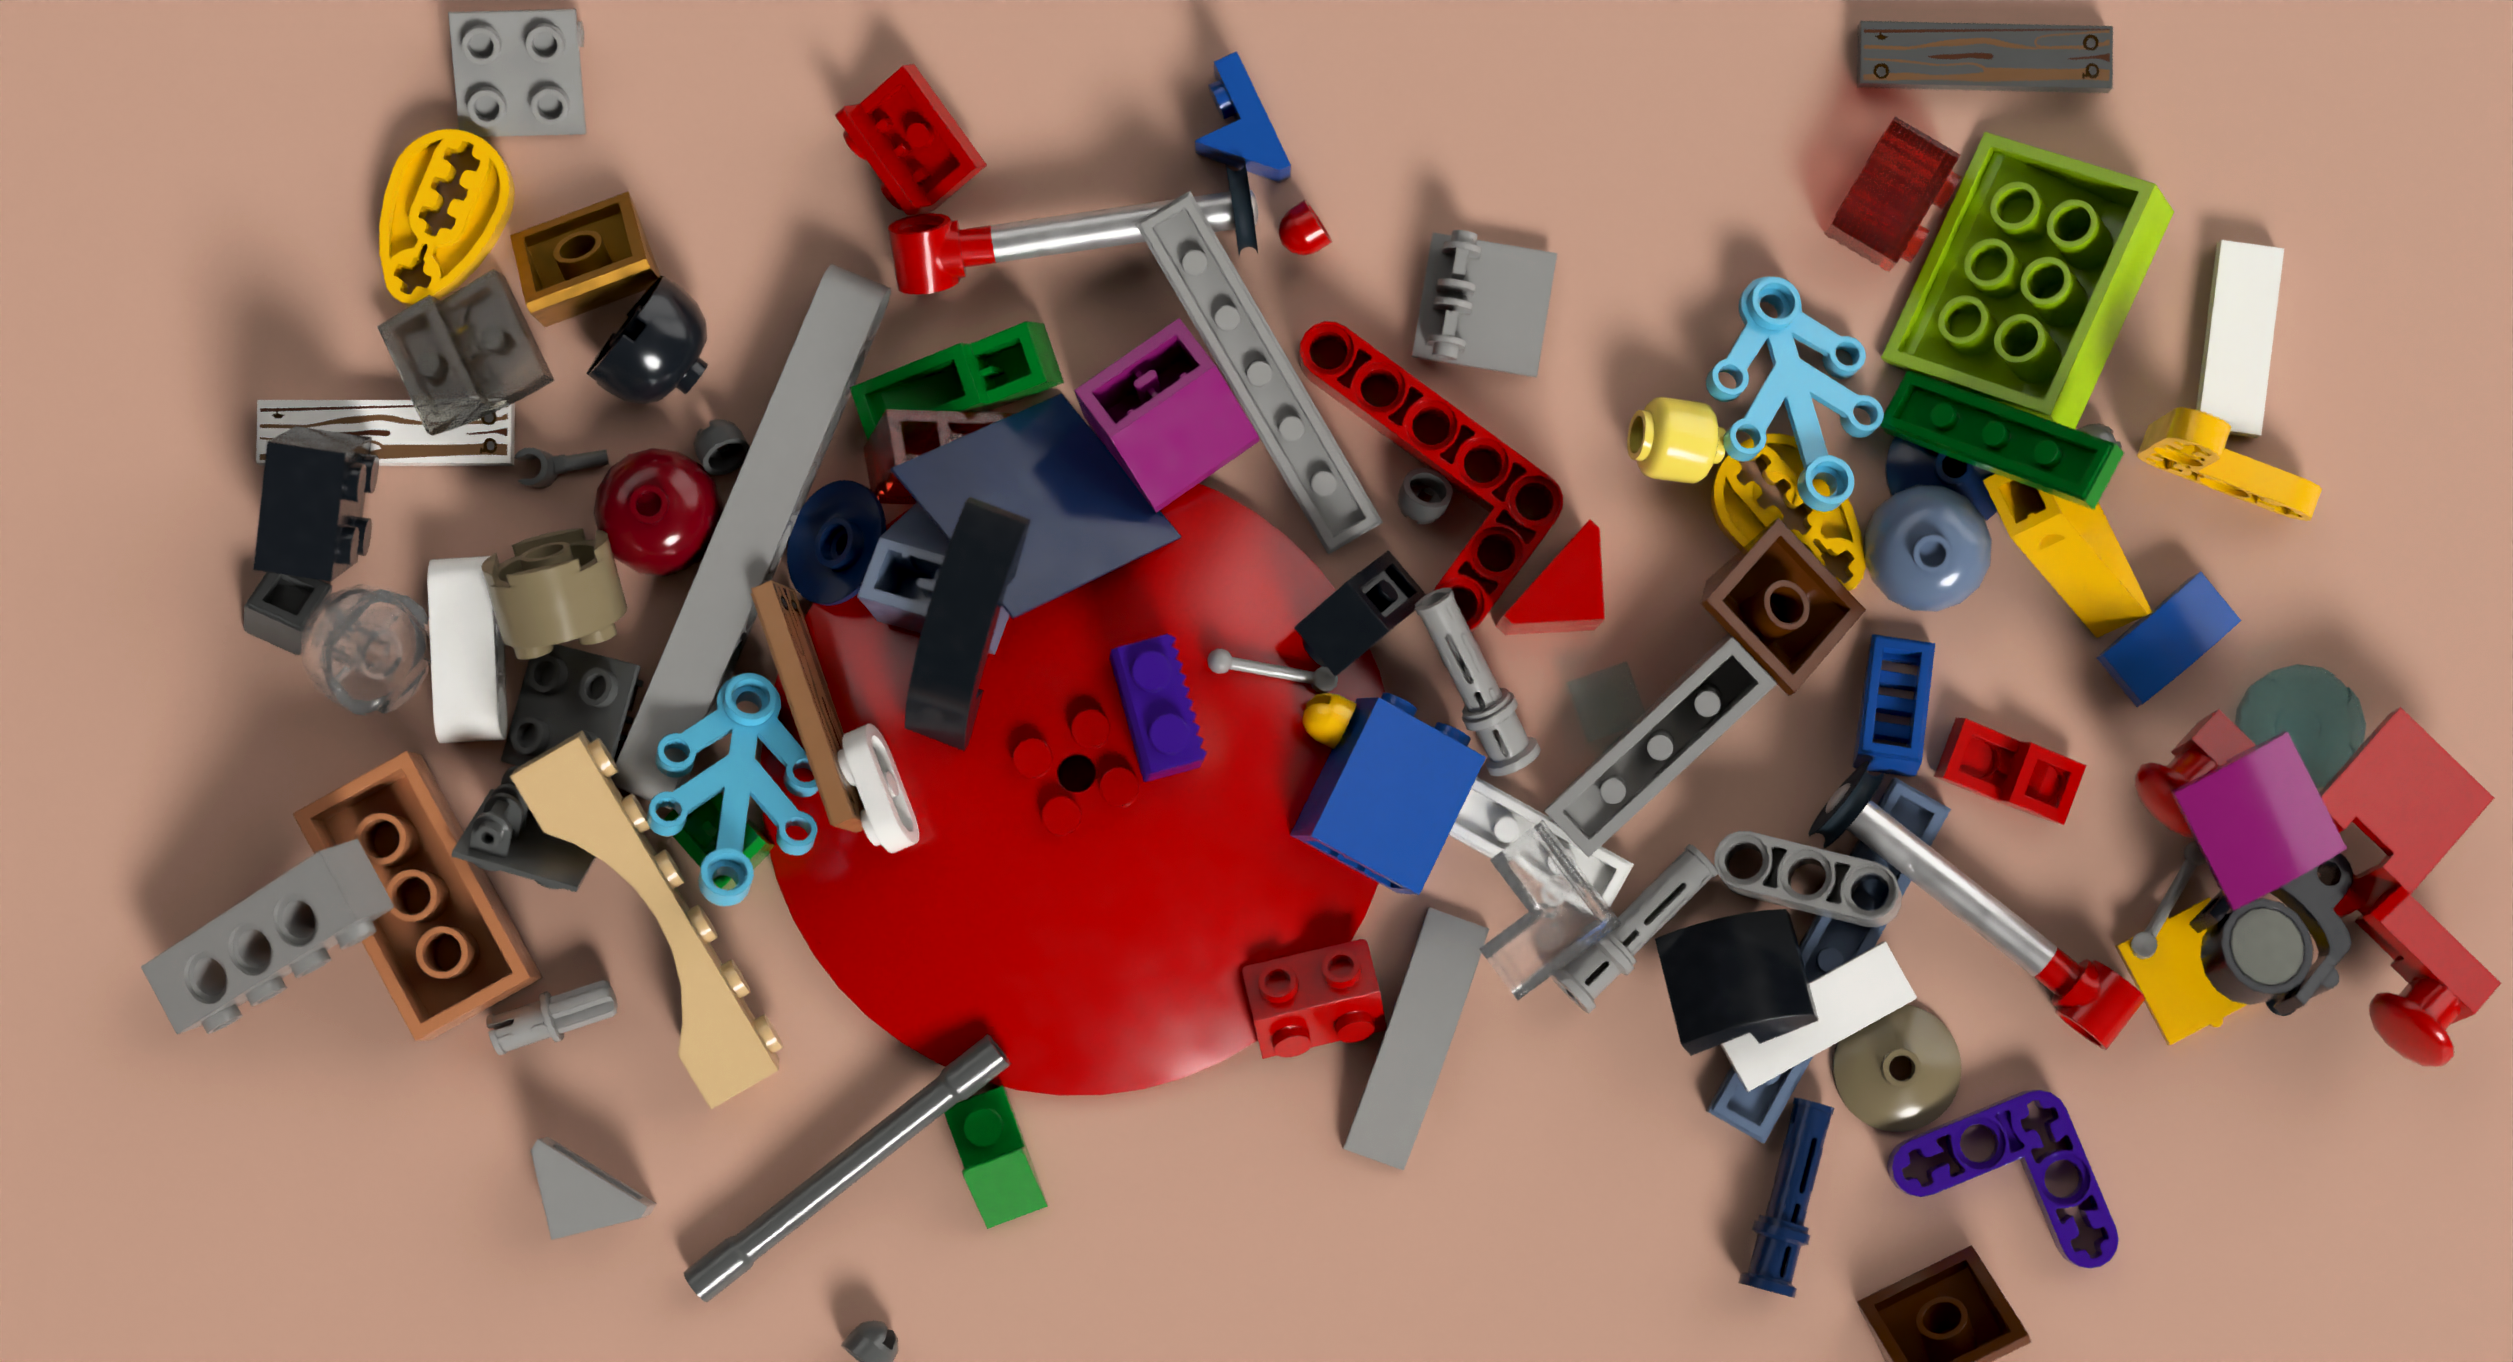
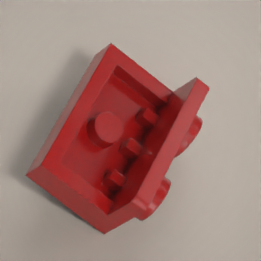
M914 64L902 65L861 103L844 106L835 114L837 120L845 129L843 136L849 148L857 156L867 160L881 179L880 188L885 198L895 208L904 211L909 216L936 210L987 166Z
M1365 939L1247 965L1242 970L1262 1059L1273 1056L1294 1057L1305 1053L1312 1047L1338 1041L1345 1043L1359 1042L1368 1038L1373 1033L1385 1031L1387 1028L1380 989L1368 942Z

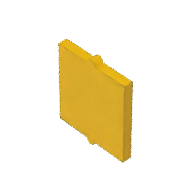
M2210 897L2171 917H2167L2156 937L2157 949L2152 957L2140 959L2133 955L2130 946L2133 937L2115 945L2137 989L2146 998L2144 1002L2167 1045H2172L2208 1025L2220 1027L2223 1024V1017L2248 1005L2231 1001L2214 988L2205 975L2200 954L2202 938L2207 929L2197 933L2189 923L2211 901Z

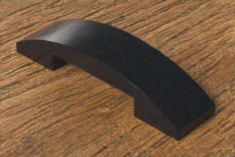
M972 497L965 501L942 562L921 631L908 689L905 712L906 729L963 751L968 747L984 691L979 689L1001 605L1006 587L1015 578L1031 519Z

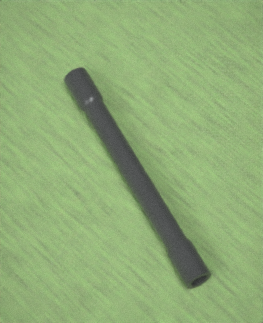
M985 1035L948 1064L935 1080L737 1235L726 1238L685 1270L684 1277L692 1290L703 1301L709 1302L751 1269L759 1257L957 1102L968 1099L1009 1067L1011 1063L1006 1054L991 1036Z

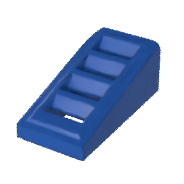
M1872 634L1853 758V767L1855 769L1868 761L1867 771L1906 777L1916 776L1922 763L1935 643ZM1882 660L1917 665V675L1881 670ZM1879 686L1913 691L1914 696L1913 699L1879 695ZM1876 712L1909 717V726L1875 721ZM1874 738L1905 743L1906 747L1874 743L1872 741Z

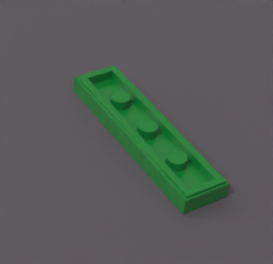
M1909 370L1905 373L1879 426L1889 435L2093 510L2097 506L2124 455V452L2115 443Z

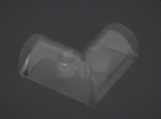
M1544 820L1534 825L1490 860L1528 910L1526 914L1479 948L1517 1000L1532 991L1621 924V921Z

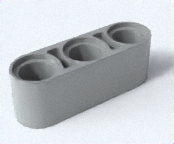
M1737 831L1727 835L1719 843L1715 851L1714 864L1718 875L1732 892L1741 896L1864 927H1880L1888 924L1897 916L1901 908L1902 894L1895 875L1887 867L1877 862L1751 831ZM1746 848L1760 852L1763 856V864L1760 871L1754 877L1738 879L1730 874L1729 862L1737 851ZM1805 864L1818 865L1826 872V881L1823 887L1818 892L1810 895L1797 893L1791 887V878L1794 872ZM1869 879L1879 880L1889 887V897L1886 903L1881 908L1873 911L1863 910L1853 901L1857 886Z

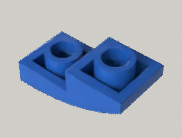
M2200 571L2188 578L2157 606L2152 613L2136 621L2097 657V660L2134 705L2139 707L2191 666L2242 620Z

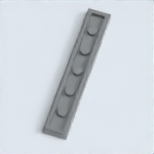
M1191 191L1136 222L1135 225L1328 555L1382 524L1383 521Z

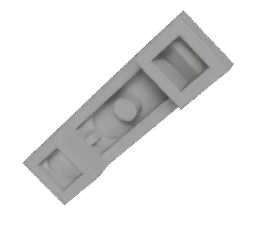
M1428 907L1405 978L1343 1149L1401 1170L1405 1169L1457 1027L1489 928Z

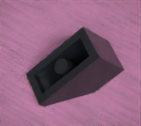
M1388 550L1343 584L1298 623L1294 629L1303 638V646L1308 655L1319 665L1328 667L1336 677L1415 611V604L1426 594Z

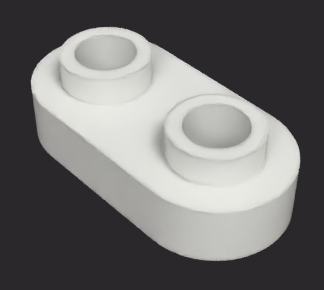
M870 723L845 733L842 740L843 749L837 753L838 762L846 780L858 789L865 808L860 812V819L866 836L874 846L882 844L890 853L898 852L918 843V823L884 737Z

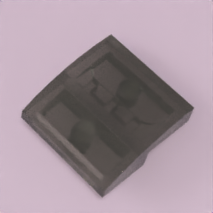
M492 269L442 301L428 295L377 326L426 432L432 436L490 415L555 381L505 276L495 269Z

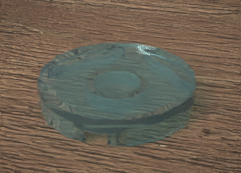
M2296 664L2270 671L2248 687L2237 707L2235 725L2256 745L2284 731H2288L2316 788L2325 787L2364 743L2366 722L2360 700L2350 687H2346L2340 679L2334 677L2336 676L2335 674L2322 667Z

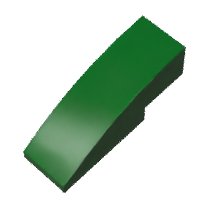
M1025 321L970 344L958 343L849 388L869 447H877L996 409L1063 384L1064 380L1044 323Z

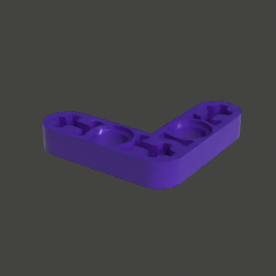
M2034 1089L2020 1092L1910 1137L1896 1145L1889 1155L1887 1168L1889 1178L1895 1187L1906 1194L1918 1197L1936 1194L2020 1159L2054 1243L2064 1259L2080 1267L2096 1268L2110 1261L2117 1251L2119 1241L2117 1228L2069 1113L2060 1098L2051 1092ZM2034 1101L2038 1108H2050L2053 1118L2048 1119L2044 1123L2050 1142L2057 1143L2064 1137L2067 1144L2066 1149L2047 1151L2036 1160H2034L2031 1150L2033 1148H2044L2040 1135L2034 1129H2023L2021 1125V1120L2029 1115L2027 1104ZM1981 1124L1989 1128L1994 1135L1995 1146L1990 1157L1983 1161L1974 1162L1965 1157L1961 1151L1960 1141L1962 1134L1967 1128L1972 1125ZM1946 1136L1948 1153L1960 1168L1958 1172L1950 1175L1949 1163L1943 1162L1926 1171L1929 1181L1921 1185L1917 1178H1905L1903 1176L1902 1168L1910 1164L1908 1153L1916 1150L1922 1157H1932L1944 1152L1936 1140ZM2058 1160H2067L2072 1163L2077 1169L2079 1176L2078 1186L2073 1193L2065 1197H2056L2051 1194L2044 1180L2048 1167ZM2088 1197L2092 1207L2089 1209H2079L2080 1214L2087 1227L2093 1229L2100 1228L2102 1232V1237L2094 1241L2096 1252L2091 1256L2084 1249L2072 1248L2071 1240L2079 1235V1229L2074 1217L2066 1214L2059 1220L2056 1213L2058 1208L2075 1207Z

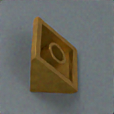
M629 191L510 235L525 304L530 314L544 327L647 290L661 276Z

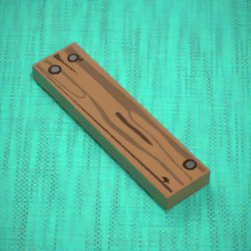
M767 581L752 588L751 596L830 825L857 833L864 830L860 819V812L865 808L857 787L849 784L839 766L837 753L843 749L842 740L844 732L794 589L775 581Z

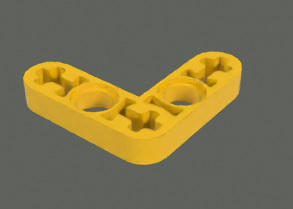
M2177 407L2148 425L2137 457L2143 462L2274 513L2297 520H2311L2322 488L2305 478L2224 448L2232 427L2224 420L2199 410Z

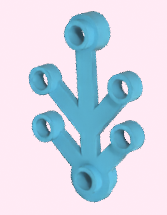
M1761 277L1752 281L1740 296L1739 314L1745 324L1742 332L1726 359L1719 361L1706 377V388L1713 398L1721 402L1735 400L1748 386L1749 374L1747 369L1766 341L1773 367L1745 416L1737 420L1725 433L1723 438L1724 449L1731 458L1737 461L1745 462L1753 459L1764 448L1767 440L1766 430L1784 401L1804 467L1797 482L1799 495L1810 508L1822 512L1831 511L1839 507L1851 495L1854 489V475L1845 461L1833 455H1828L1812 398L1839 414L1843 429L1849 435L1856 438H1865L1871 435L1881 425L1884 418L1883 408L1875 398L1854 393L1800 359L1794 339L1823 355L1824 368L1831 376L1838 379L1852 377L1863 366L1866 359L1863 345L1853 337H1841L1803 313L1799 292L1792 283L1780 277ZM1760 302L1772 304L1777 311V318L1766 315L1760 308ZM1837 349L1845 350L1851 355L1853 360L1852 366H1846L1838 361L1836 357ZM1719 372L1731 374L1736 381V388L1729 389L1723 386L1719 380ZM1854 408L1863 409L1868 413L1870 425L1861 424L1856 420L1853 414ZM1743 431L1748 433L1753 439L1754 447L1745 448L1741 446L1736 439V432ZM1813 479H1820L1826 482L1830 489V496L1825 497L1819 494L1813 486Z
M743 673L727 680L719 690L716 700L717 710L681 734L672 733L663 737L658 744L655 757L656 766L661 773L672 778L683 777L692 770L696 753L731 733L729 754L673 792L665 791L655 795L649 804L647 823L652 831L661 836H673L684 828L689 813L723 791L716 850L705 857L698 878L699 889L703 896L711 903L719 906H732L741 902L749 893L754 871L752 863L742 853L750 796L778 828L776 841L780 849L785 853L798 856L810 851L814 845L818 830L813 817L799 811L755 759L758 737L786 767L783 779L785 787L790 793L798 797H809L818 791L815 779L810 782H803L794 776L793 771L798 768H806L812 771L807 755L778 719L781 699L777 689L767 678L756 673ZM742 701H750L758 707L759 711L757 713H745L738 709L737 704ZM672 748L680 749L686 754L687 759L682 762H673L664 753ZM661 807H671L677 811L679 817L673 821H665L657 815L656 810ZM791 826H799L807 832L808 837L803 840L791 839L787 835L786 829ZM719 875H726L734 880L736 886L731 890H723L715 886L713 879Z

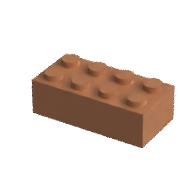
M405 751L292 813L314 854L320 850L358 839L394 908L372 921L377 931L361 942L415 1041L432 1040L543 978L485 870L477 867L472 862L451 856L454 847L464 832L421 754Z

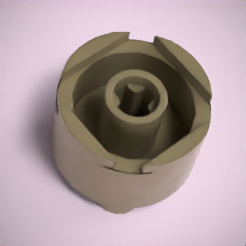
M568 529L542 534L513 544L515 557L501 564L499 563L497 553L483 562L482 572L504 644L514 648L517 659H533L546 655L554 649L553 645L578 639L582 645H593L607 641L617 634L615 622L626 613L627 604L608 534L605 531L596 530L595 540H586L583 529Z

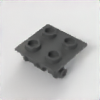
M558 644L553 645L554 649L548 654L529 659L500 761L516 766L523 765L583 730L590 743L598 738L604 743L616 764L621 750L620 747H617L619 741L625 742L627 736L621 734L624 723L632 724L633 722L632 717L626 716L627 711H632L638 687H643L644 681L638 679L641 670L640 665Z
M521 765L509 768L502 777L501 785L495 790L491 789L454 847L451 856L472 862L484 870L504 871L535 880L546 888L566 889L577 892L596 857L571 842L542 831L510 777L513 771Z

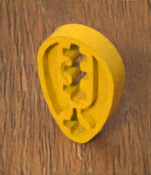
M443 129L427 133L409 144L400 154L393 167L384 194L380 217L379 254L386 288L396 300L409 308L422 309L430 307L457 289L482 264L497 243L511 216L515 198L511 172L499 153L481 137L457 129ZM468 147L473 148L472 156L479 162V167L475 172L465 170L460 178V185L467 191V196L463 201L453 199L447 210V213L455 220V224L451 230L441 228L436 236H432L433 228L425 221V216L429 211L439 213L442 209L444 198L436 191L437 186L440 182L450 184L457 173L456 168L449 163V160L453 153L464 155ZM424 261L423 272L431 278L430 284L427 288L416 286L412 294H407L408 285L400 279L404 269L415 271L419 263Z
M1779 433L1766 434L1767 440L1764 448L1749 461H1755L1758 457L1765 461L1767 467L1761 475L1767 484L1772 486L1779 481L1785 484L1788 491L1784 493L1782 500L1788 508L1793 510L1802 505L1807 510L1809 515L1804 518L1803 524L1808 531L1803 535L1796 529L1791 531L1824 566L1826 564L1821 557L1822 552H1827L1833 558L1841 553L1848 557L1850 563L1846 565L1844 571L1849 579L1846 583H1843L1841 579L1835 578L1850 592L1863 579L1866 566L1861 531L1849 499L1847 498L1836 509L1827 512L1817 511L1807 506L1801 499L1797 488L1798 478L1804 467L1795 437ZM1749 438L1740 443V445L1745 448H1753L1754 442L1752 438ZM1727 455L1713 478L1711 507L1721 531L1741 550L1778 518L1782 521L1784 515L1774 505L1769 506L1765 510L1759 506L1757 500L1763 493L1760 486L1753 480L1746 485L1740 483L1736 476L1742 470V466L1739 461ZM1813 479L1815 490L1825 497L1830 496V489L1827 483L1820 479Z

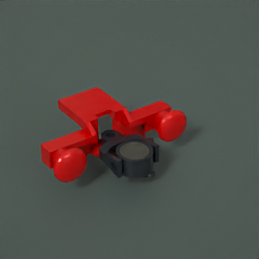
M2400 707L2387 715L2319 792L2338 832L2344 831L2353 822L2386 854L2382 861L2370 869L2355 875L2349 861L2344 855L2339 853L2309 872L2270 892L2281 902L2263 898L2254 900L2234 911L2230 910L2220 890L2189 925L2197 933L2207 929L2202 938L2200 957L2205 975L2218 992L2231 1001L2253 1005L2266 1002V1005L2273 1013L2287 1016L2294 1013L2296 1009L2305 1006L2310 998L2338 985L2339 974L2335 966L2350 950L2352 943L2349 931L2341 918L2358 910L2362 915L2355 920V923L2394 959L2390 966L2408 982V985L2399 995L2385 992L2377 993L2372 998L2369 1004V1015L2374 1030L2389 1047L2403 1058L2421 1066L2438 1067L2445 1065L2454 1057V1045L2445 1030L2450 1024L2475 1015L2499 987L2501 982L2420 905L2411 894L2491 803L2494 797ZM2218 709L2197 722L2171 751L2175 757L2167 766L2153 762L2140 766L2135 775V788L2140 802L2156 820L2169 830L2188 838H2194L2170 791L2226 764L2227 759L2256 746V744ZM2310 934L2314 938L2319 951L2318 958L2313 964V944Z

